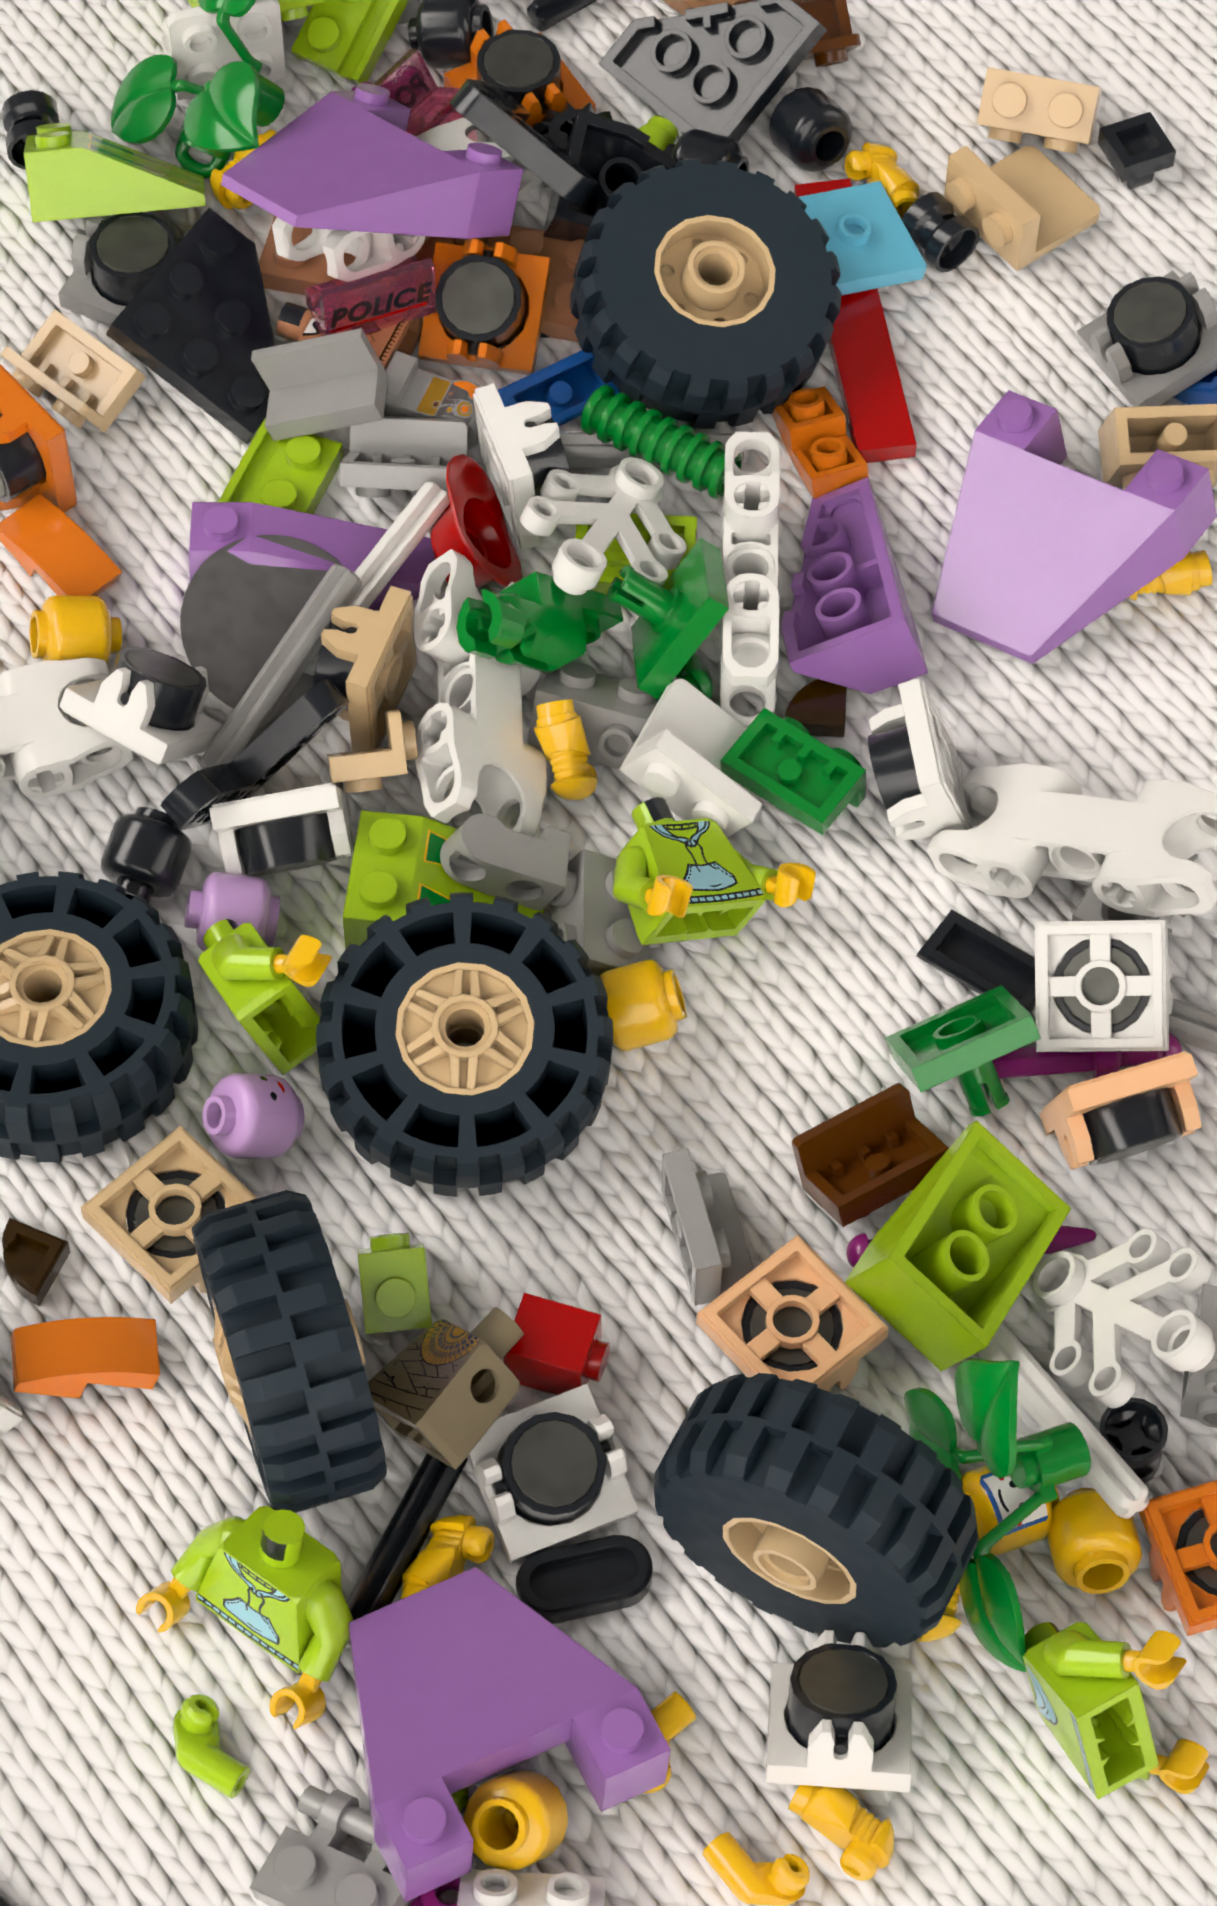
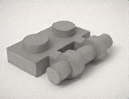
M312 1785L303 1791L298 1802V1811L318 1820L313 1833L309 1837L286 1826L249 1887L256 1900L269 1906H406L409 1902L404 1901L374 1840L371 1812L360 1808L359 1800L352 1795L338 1789L329 1794ZM348 1834L372 1845V1850L365 1862L339 1851Z

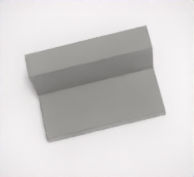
M362 328L252 351L251 360L270 390L265 427L273 441L383 420L389 375Z

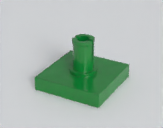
M701 537L663 587L638 573L630 565H625L619 571L624 581L615 577L607 593L609 601L618 603L639 616L631 626L637 688L657 700L729 609L721 549Z
M1002 985L885 1037L894 1061L920 1092L957 1077L968 1102L970 1114L974 1117H981L991 1113L981 1089V1084L989 1101L994 1103L997 1110L1006 1106L1010 1101L992 1060L1041 1039L1032 1015Z

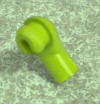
M191 1695L184 1700L181 1709L174 1716L173 1733L176 1759L185 1771L233 1799L244 1787L251 1769L221 1750L219 1723L217 1721L220 1714L217 1703L206 1695Z

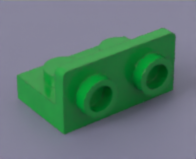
M766 708L762 709L720 760L721 771L729 778L821 835L827 831L848 803L858 807L866 797V769L861 766L860 762L851 753L842 748L832 749L812 737L806 727L791 717L781 718Z

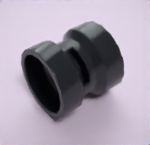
M28 90L18 92L10 96L2 107L4 129L7 132L5 140L8 159L14 166L22 170H26L24 148L27 136L37 135V126L60 123L57 102L52 96L42 91Z
M930 192L920 197L910 206L902 218L917 248L922 247L925 249L926 260L941 273L949 272L961 265L972 254L978 244L979 230L964 216L956 217L953 205L939 192Z
M1133 1397L1121 1407H1107L1100 1420V1434L1144 1484L1153 1479L1159 1469L1162 1452L1167 1442L1168 1425L1165 1416L1156 1405L1145 1399ZM1133 1452H1139L1136 1455H1131Z

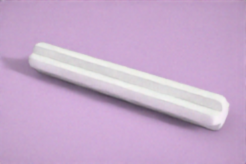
M428 481L423 484L354 572L362 581V587L349 606L357 605L368 609L450 504L448 493L436 483ZM320 649L304 671L305 674L310 676L315 674Z
M1001 1323L987 1348L977 1352V1354L984 1360L1019 1361L1017 1400L1043 1430L1067 1422L1075 1424L1087 1442L1091 1458L1090 1471L1083 1477L1117 1516L1129 1519L1136 1512L1143 1511L1149 1503V1498L1147 1497L1148 1487L1007 1326Z

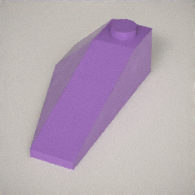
M868 477L825 493L818 498H812L801 542L805 555L801 571L793 574L791 582L794 600L791 611L784 612L781 623L787 656L793 672L868 694L898 686V684L927 674L928 670L918 632Z
M192 502L189 543L190 581L199 567L212 554L224 546L243 538L245 539L229 549L228 552L249 564L328 571L332 565L336 564L257 537L259 535H282L304 540L325 550L344 567L355 572L388 529L254 502ZM423 537L369 606V609L374 611L380 609L390 585L411 591L413 600L419 598L423 575L428 564L435 560L431 538Z

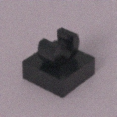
M1151 112L1101 127L1099 130V147L1122 183L1127 182L1130 190L1151 183L1154 172L1174 166L1176 150Z

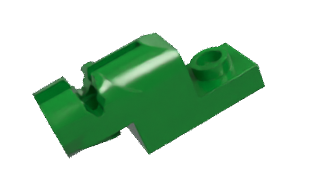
M536 571L498 593L481 589L483 600L467 597L458 614L456 629L458 642L467 653L486 659L495 658L498 662L506 665L517 664L549 674L584 655L586 644L595 642L600 638L602 632L624 620L621 605L609 601L606 594L587 590L582 595H572L561 590L555 584L552 576Z

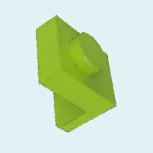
M393 1233L369 1237L370 1248L357 1250L365 1334L430 1327L432 1325L424 1244H410L409 1233Z

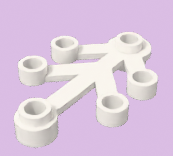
M634 457L623 459L620 465L610 469L608 475L571 474L561 469L551 470L540 489L541 496L529 498L520 516V522L523 527L538 536H550L553 534L557 524L592 525L582 540L576 538L565 540L552 562L555 584L561 590L572 595H582L587 590L596 587L607 566L604 552L614 538L617 539L634 570L662 587L668 578L666 569L676 568L687 548L685 541L674 533L659 508L664 496L662 489L664 477L662 473L651 463ZM578 495L612 498L609 503L575 502ZM632 512H636L651 535L648 545L630 517Z
M1142 1229L1136 1232L1128 1242L1091 1260H1088L1083 1255L1070 1254L1065 1251L1050 1255L1041 1263L1034 1275L1033 1290L1038 1296L1040 1306L1050 1315L1054 1316L1055 1351L1049 1363L1051 1373L1067 1386L1073 1388L1079 1387L1089 1380L1088 1387L1090 1393L1109 1408L1123 1406L1129 1401L1135 1391L1136 1379L1132 1373L1122 1366L1121 1328L1150 1342L1153 1353L1172 1369L1179 1372H1197L1208 1365L1215 1353L1216 1346L1210 1327L1186 1309L1175 1310L1163 1317L1138 1304L1173 1287H1176L1186 1295L1197 1293L1202 1289L1203 1284H1207L1210 1279L1212 1267L1209 1261L1190 1247L1181 1248L1171 1255L1169 1243L1152 1229ZM1131 1267L1136 1268L1140 1272V1274L1109 1289L1099 1285ZM1081 1309L1092 1313L1093 1354L1080 1344Z

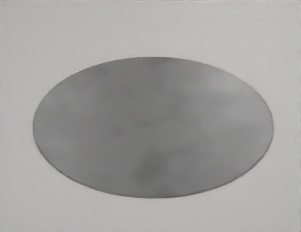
M282 535L257 536L342 565L325 550L304 540ZM245 538L219 549L199 567L188 584L180 614L182 643L191 667L202 666L206 668L209 691L233 709L239 703L328 572L249 564L228 552L229 549ZM305 673L301 675L271 721L278 719L303 694L313 687L314 675L310 676Z

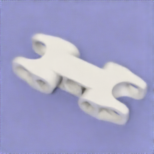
M464 117L436 126L416 136L441 151L467 150L469 143H484L501 149L502 158L510 162L515 159ZM476 130L478 141H472L467 138L468 134ZM528 169L522 174L517 201L542 181ZM278 217L272 224L277 255L294 261H305L325 253L327 275L346 282H355L404 262L420 250L426 237L312 228V233L307 238L293 246L292 231L294 226ZM344 253H349L356 257L355 261L347 267L344 264Z
M736 431L728 439L725 446L721 555L729 609L721 618L719 707L747 728L757 715L747 717L734 712L730 707V700L736 694L747 691L758 694L764 700L765 708L775 714L776 675L779 656L778 533L780 450L778 442L769 432ZM757 450L767 456L769 465L760 472L750 473L739 469L734 460L743 451Z
M450 549L428 564L421 581L419 598L414 611L415 645L420 651L436 658L438 662V704L432 706L425 713L416 733L418 753L416 769L420 780L424 807L433 818L447 824L455 815L470 810L475 799L483 814H490L498 818L510 829L515 804L519 802L521 808L520 816L511 830L534 837L541 821L542 805L547 790L545 755L540 749L523 741L522 696L533 688L541 672L517 664L506 665L498 662L495 658L486 659L465 652L458 642L456 626L462 604L467 597L476 600H483L476 588L471 562L464 555ZM450 574L445 596L441 599L442 584ZM512 581L507 587L513 585L514 582ZM452 788L451 793L444 800L445 792L447 789Z
M96 658L43 660L16 667L0 674V783L16 779L22 794L30 798L51 797L81 789L96 779L118 771L134 759L132 750L90 726L84 727L69 722L68 720L72 716L63 712V709L59 707L66 688L74 682L82 679H94L93 681L107 678L110 675L105 660ZM114 747L106 753L91 755V753L103 748Z
M1027 763L979 766L967 772L960 787L966 792L970 807L989 819L979 826L968 830H942L933 835L926 848L937 872L955 882L969 885L990 895L1025 898L1031 895L1040 876L1092 882L1093 892L1098 899L1107 906L1124 913L1151 917L1186 914L1199 915L1214 908L1217 902V890L1213 884L1211 872L1203 868L1199 863L1187 859L1199 851L1217 848V820L1203 815H1217V793L1200 788L1189 782L1150 779L1144 782L1135 801L1083 795L1082 788L1076 779L1068 773L1050 766ZM985 787L991 788L997 795L989 792ZM953 855L961 857L971 863L963 862L955 858ZM1180 884L1189 887L1195 893L1186 891Z

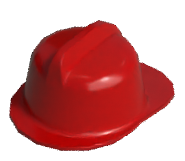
M464 454L453 456L447 464L446 485L450 504L437 519L430 533L435 560L450 549L464 555L473 566L476 588L493 581L505 587L512 581L514 583L520 581L523 577L521 563L510 540L494 486L485 471L474 459ZM450 574L445 579L447 583L449 582Z

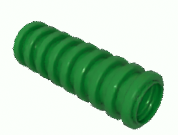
M607 384L600 386L592 393L581 415V430L584 433L593 435L597 432V439L606 444L612 441L613 447L621 452L628 448L631 457L640 459L644 456V460L655 467L660 464V470L664 474L670 476L676 473L678 481L684 484L692 481V487L700 492L708 489V495L715 500L721 499L724 496L725 445L717 440L710 444L709 436L702 432L694 436V430L690 426L684 424L678 427L676 419L670 416L662 419V413L654 408L646 411L644 403L638 400L631 403L630 397L623 392L615 395L614 388ZM739 453L734 461L738 468L741 469L742 454Z

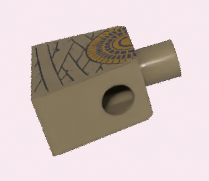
M494 1307L471 1333L445 1319L434 1322L368 1381L375 1411L399 1437L456 1470L519 1391V1380L502 1362V1358L524 1336L523 1331L506 1313L497 1307Z

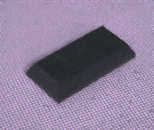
M952 909L917 953L919 959L980 995L1002 985L1029 1013L1036 1006L1035 958Z

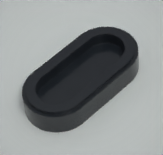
M611 1535L540 1551L531 1555L520 1566L516 1576V1596L552 1624L631 1607L640 1602L650 1590L653 1576L652 1559L642 1543L625 1535Z

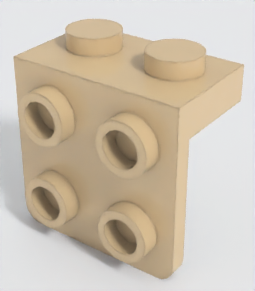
M967 146L948 156L944 197L953 205L954 213L967 218L979 230L980 237L1016 271H1019L1092 226L1099 219V205L1033 146H1024L991 167L985 164Z

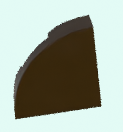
M817 679L796 693L790 701L784 717H791L806 727L811 736L844 737L847 687Z
M9 1218L2 1237L3 1258L7 1274L13 1286L23 1297L40 1306L71 1253L69 1243L61 1238Z

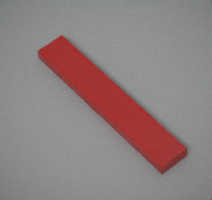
M850 178L794 185V194L797 197L852 187ZM878 288L842 295L840 312L833 324L834 331L828 343L852 443L867 463L915 457L917 444Z

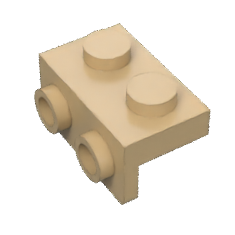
M56 309L53 310L21 355L8 346L0 354L16 367L12 376L26 390L37 398L41 396L45 389L58 398L51 408L79 429L88 420L105 433L146 378L142 372Z
M384 710L388 747L327 754L329 777L332 783L343 782L345 793L383 789L382 777L408 774L406 760L418 758L414 722H411V720L402 721L400 710Z

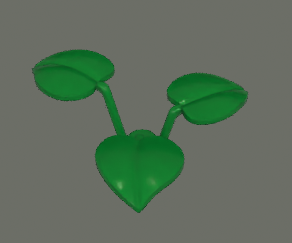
M198 0L202 10L209 14L217 13V25L242 61H234L222 66L211 81H207L204 86L181 79L175 81L178 65L177 61L171 56L159 54L142 60L126 75L116 93L111 113V132L126 143L133 145L147 143L155 139L164 131L172 119L176 108L175 93L188 92L197 95L189 104L184 118L185 135L192 144L213 152H237L258 148L257 126L265 127L276 120L283 109L285 94L281 87L259 74L262 63L250 54L230 24V16L242 17L247 14L256 0Z
M975 1358L958 1365L955 1374V1391L962 1424L968 1435L978 1442V1449L966 1450L957 1446L956 1425L951 1411L935 1393L925 1388H914L906 1391L904 1394L905 1407L910 1420L909 1433L916 1441L921 1440L937 1454V1459L946 1468H951L960 1480L959 1463L985 1462L994 1476L998 1478L1010 1476L1013 1483L1019 1489L1028 1487L1034 1491L1030 1498L978 1540L973 1558L970 1559L959 1582L963 1608L969 1625L979 1642L995 1659L1004 1665L1021 1672H1027L1023 1656L1026 1653L1025 1633L1017 1591L1006 1567L990 1551L999 1540L1038 1507L1057 1500L1055 1485L1086 1476L1090 1471L1091 1458L1082 1432L1071 1422L1017 1439V1396L1020 1362L1016 1360L990 1361Z

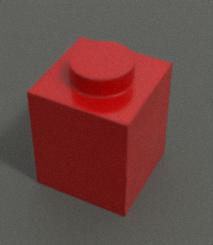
M524 1293L514 1322L523 1331L524 1336L503 1357V1363L516 1376L520 1385L554 1395H559L588 1384L589 1379L599 1382L604 1373L610 1351V1343L601 1340L602 1315Z

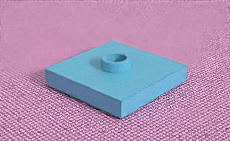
M880 181L798 197L807 205L805 212L810 219L817 218L829 237L826 250L827 252L833 251L837 256L841 275L836 286L842 295L923 279L927 264Z

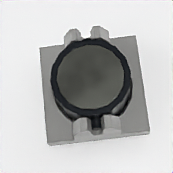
M143 212L112 215L105 221L96 217H88L86 219L87 236L77 233L73 240L71 255L73 272L58 293L60 306L111 325L182 238L175 236L167 222L153 214Z
M1171 271L1163 277L1141 278L1127 284L1114 295L1106 313L1076 331L1079 344L1133 407L1159 406L1217 369V309L1207 289L1204 287L1199 290L1195 276L1191 271L1181 278L1174 271Z

